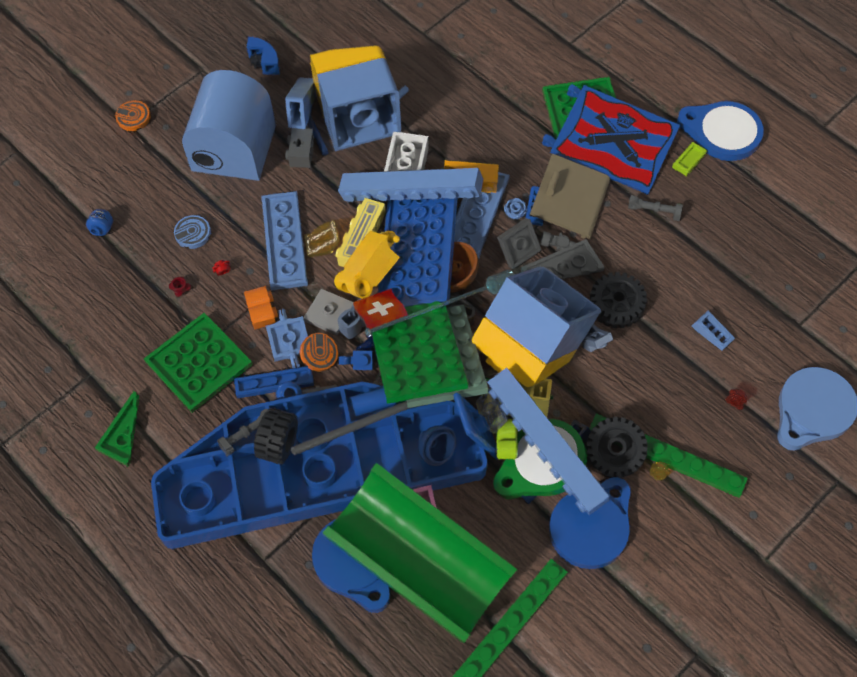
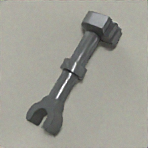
M630 196L628 208L632 210L645 208L654 210V212L674 213L673 220L680 221L683 204L677 203L675 206L660 204L658 201L656 203L647 202L636 196Z
M268 409L262 410L257 420L246 427H240V431L229 438L221 437L217 440L227 457L235 452L233 444L244 437L248 438L251 436L250 433L258 428L263 415Z

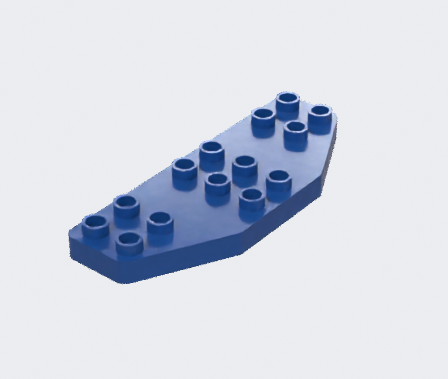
M358 382L246 406L153 475L151 487L157 534L167 548L175 549L344 511L360 490L376 463L410 489L431 485L432 491L483 479L486 475L487 459L484 449L466 435L456 404L452 401L412 407L299 454L293 455L291 451L289 457L281 465L255 457L254 441L257 429L250 433L251 436L248 438L244 437L233 444L235 452L227 457L217 440L221 437L229 438L240 431V427H246L257 420L264 409L272 407L296 414L298 429L294 446L387 409H380L360 416L355 415L350 397L383 388L381 385L367 382ZM405 401L395 402V405L400 404V403L405 402ZM435 425L449 427L456 436V447L453 455L440 466L427 464L421 458L418 449L419 435Z

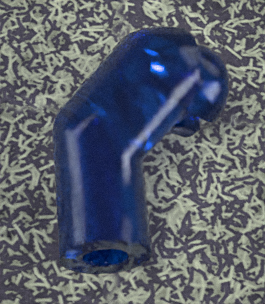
M372 332L367 333L366 337L368 339L359 345L356 350H370L374 346Z

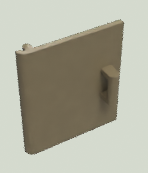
M552 153L530 215L578 233L582 239L586 237L591 239L610 177Z

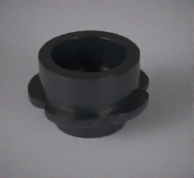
M255 52L254 55L250 56V65L254 66V69L261 68L262 55Z

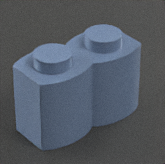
M354 305L352 308L341 313L337 320L339 331L347 339L354 338L360 333L362 327H366L363 320L355 312Z

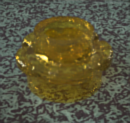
M656 462L651 465L650 475L656 480H664L670 474L668 465L663 462Z

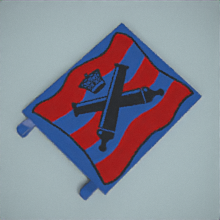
M570 85L567 95L577 99L557 139L555 140L552 136L545 134L542 145L552 147L551 154L553 153L606 174L610 179L648 195L680 125L584 85L580 90L575 85Z

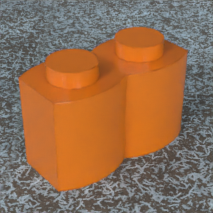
M266 286L245 291L244 295L254 330L276 323L275 318L278 317L276 307H271L270 302L274 301L271 291H267Z

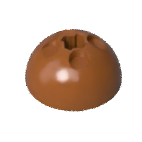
M454 242L450 293L460 292L468 288L478 274V256L475 250L464 242Z

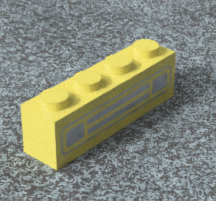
M364 198L362 204L358 205L357 215L351 219L350 229L343 236V244L336 251L335 256L339 266L344 267L369 231H378L386 214L384 203Z

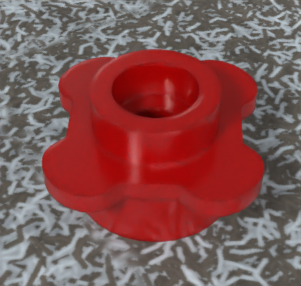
M220 260L212 267L213 272L217 276L224 275L231 270L229 260Z

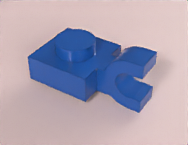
M353 350V356L339 357V365L353 364V370H373V350Z

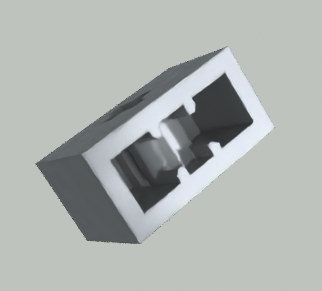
M292 128L291 135H288L287 139L289 149H286V160H289L290 167L311 168L314 146L313 129Z

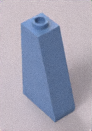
M299 77L285 99L288 128L306 129L316 98L313 78Z

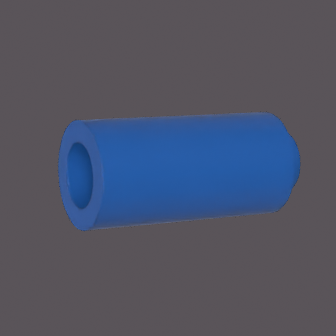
M384 387L350 397L356 416L395 405V403L387 404Z

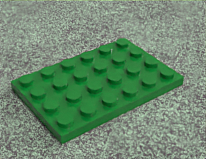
M435 301L431 304L424 303L405 307L408 318L371 331L387 404L468 389L467 378L445 304Z

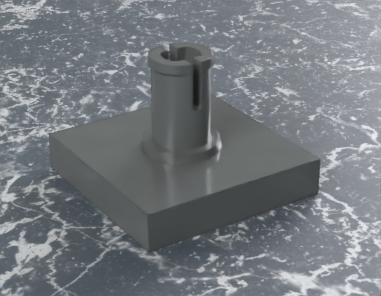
M525 218L497 237L507 264L511 269L516 268L541 251L531 220Z

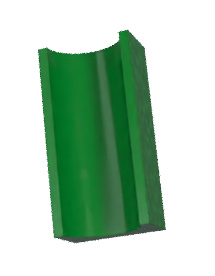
M377 463L373 466L366 481L348 506L323 532L325 538L448 633L464 643L492 600L517 570Z

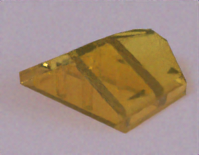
M335 220L326 222L318 226L310 234L307 233L305 235L309 257L331 254L339 244L340 239Z

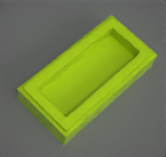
M692 142L673 163L672 168L687 177L706 155L707 150Z

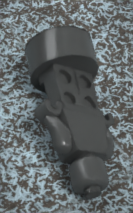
M543 231L540 240L541 246H554L557 248L556 251L575 244L573 241L569 242V237L562 235V233L556 236L546 231Z

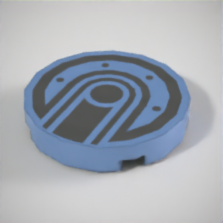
M190 215L178 221L174 228V235L180 246L195 249L207 243L211 230L209 223L203 217Z

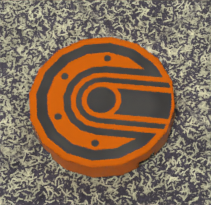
M129 101L117 109L115 117L122 129L137 131L138 128H144L149 123L151 115L145 103Z
M311 334L300 345L299 353L301 360L313 371H326L337 360V345L326 334Z

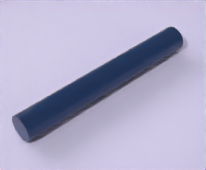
M310 114L307 124L310 129H313L314 139L322 155L326 156L329 152Z

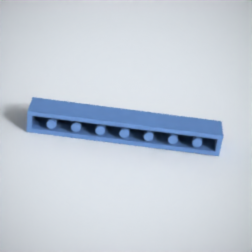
M479 168L343 173L338 192L343 200L348 202L363 201L364 198L380 201L480 197L483 177Z
M505 368L487 382L489 386L488 393L494 400L498 398L501 402L500 408L506 415L510 414L514 419L512 423L518 431L523 430L526 434L525 440L531 447L535 446L539 451L537 455L543 463L548 462L552 467L549 469L556 479L560 478L563 481V489L569 496L573 494L577 499L575 504L582 513L586 511L590 516L607 503L609 495L508 368Z

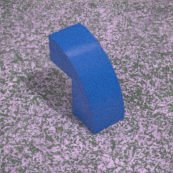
M248 37L247 51L249 58L255 52L261 54L263 74L280 75V67L275 49L262 39Z

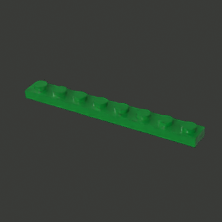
M596 414L589 429L592 431L599 422L607 418ZM645 434L648 446L647 459L740 498L747 477ZM619 442L613 443L614 445H617V446L623 448V446H622L621 443H619Z
M550 559L452 677H483L568 572Z

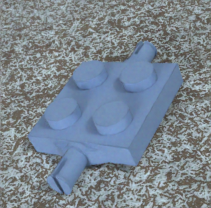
M282 309L283 316L281 310H278L280 320L266 326L274 361L290 359L292 368H296L294 362H296L298 368L300 367L298 360L300 345L308 337L303 316L294 319L287 318L285 309Z

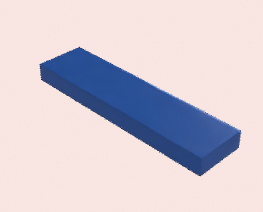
M305 366L234 378L236 397L238 399L274 393L282 383L288 381L296 383L300 388L314 386L312 370Z

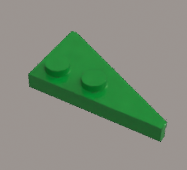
M133 391L95 446L96 451L129 467L131 462L140 397L135 391Z

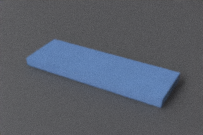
M498 172L496 193L481 192L480 197L463 198L456 214L454 242L469 244L475 250L478 259L509 181L510 175Z
M297 191L263 195L262 206L271 291L308 286Z

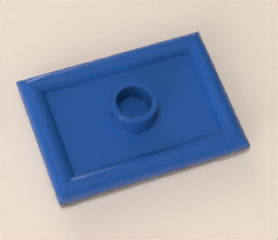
M455 393L453 398L466 435L493 458L498 459L496 442L487 418L459 393Z

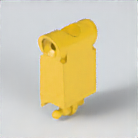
M389 230L381 233L369 231L344 265V270L336 275L334 280L336 288L361 299L369 297L373 286H377L400 258L390 249L394 242L398 243L400 241V237L395 232Z

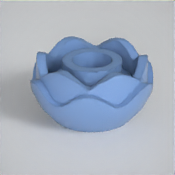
M519 198L508 200L504 205V211L511 219H520L526 214L525 202Z

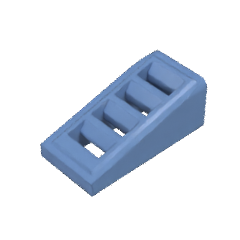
M709 310L691 325L699 334L721 351L735 339ZM710 326L714 328L712 331L708 329ZM718 331L720 334L716 337L714 333ZM724 336L726 339L721 342L719 339Z

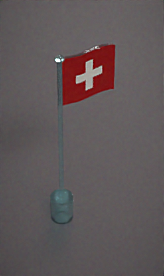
M510 270L494 274L487 278L486 286L409 315L404 305L393 294L392 288L355 301L353 306L355 312L365 323L367 328L365 334L371 336L373 332L484 290H488L492 294H498L506 278L514 274Z

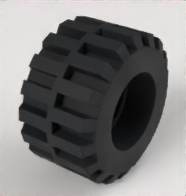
M272 407L265 412L255 436V457L280 465L286 461L291 453V447L294 446L297 435L298 420L296 414Z

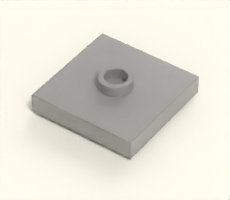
M320 289L303 320L334 335H338L340 332L337 321L338 317L345 310L352 308L353 302Z

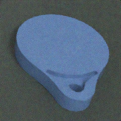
M819 367L801 369L792 374L785 382L779 395V443L784 448L795 451L809 444L835 439L843 435L857 417V396L848 381L836 372ZM789 432L795 433L797 438H792Z

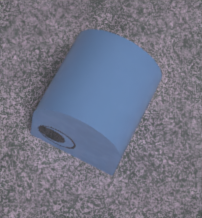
M230 70L213 71L203 78L182 138V144L191 171L260 180L276 122L270 96L258 81L245 74Z

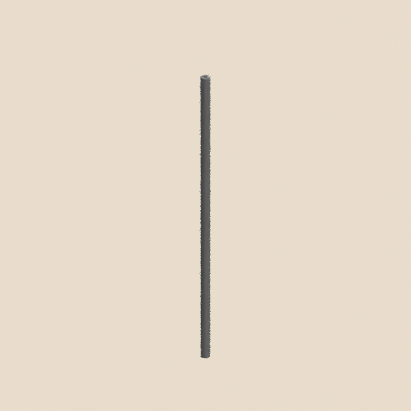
M492 367L483 370L485 377L498 373ZM402 402L293 446L291 451L293 455L299 454L409 409L407 402Z

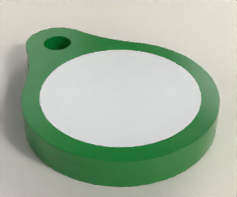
M548 419L586 466V448L579 433L571 425L563 421ZM521 429L517 433L518 457L515 460L505 459L493 480L496 492L504 499H515L522 497V495L553 496L565 492L562 487L564 485L563 481L560 478L556 479L549 470L552 467L548 462L543 463L537 455L539 451L535 446L531 447L524 438L526 434ZM512 479L513 484L510 487L505 488L504 484L507 482V480Z

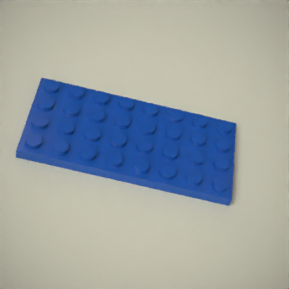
M457 198L388 200L384 232L388 230L393 231L400 237V241L398 243L394 242L390 247L400 258L378 284L377 293L392 288L393 294L404 307L424 303L431 304L435 301L449 305Z

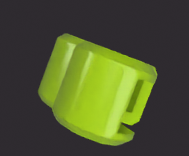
M514 419L496 420L497 458L499 460H515L518 457L517 429L512 423Z

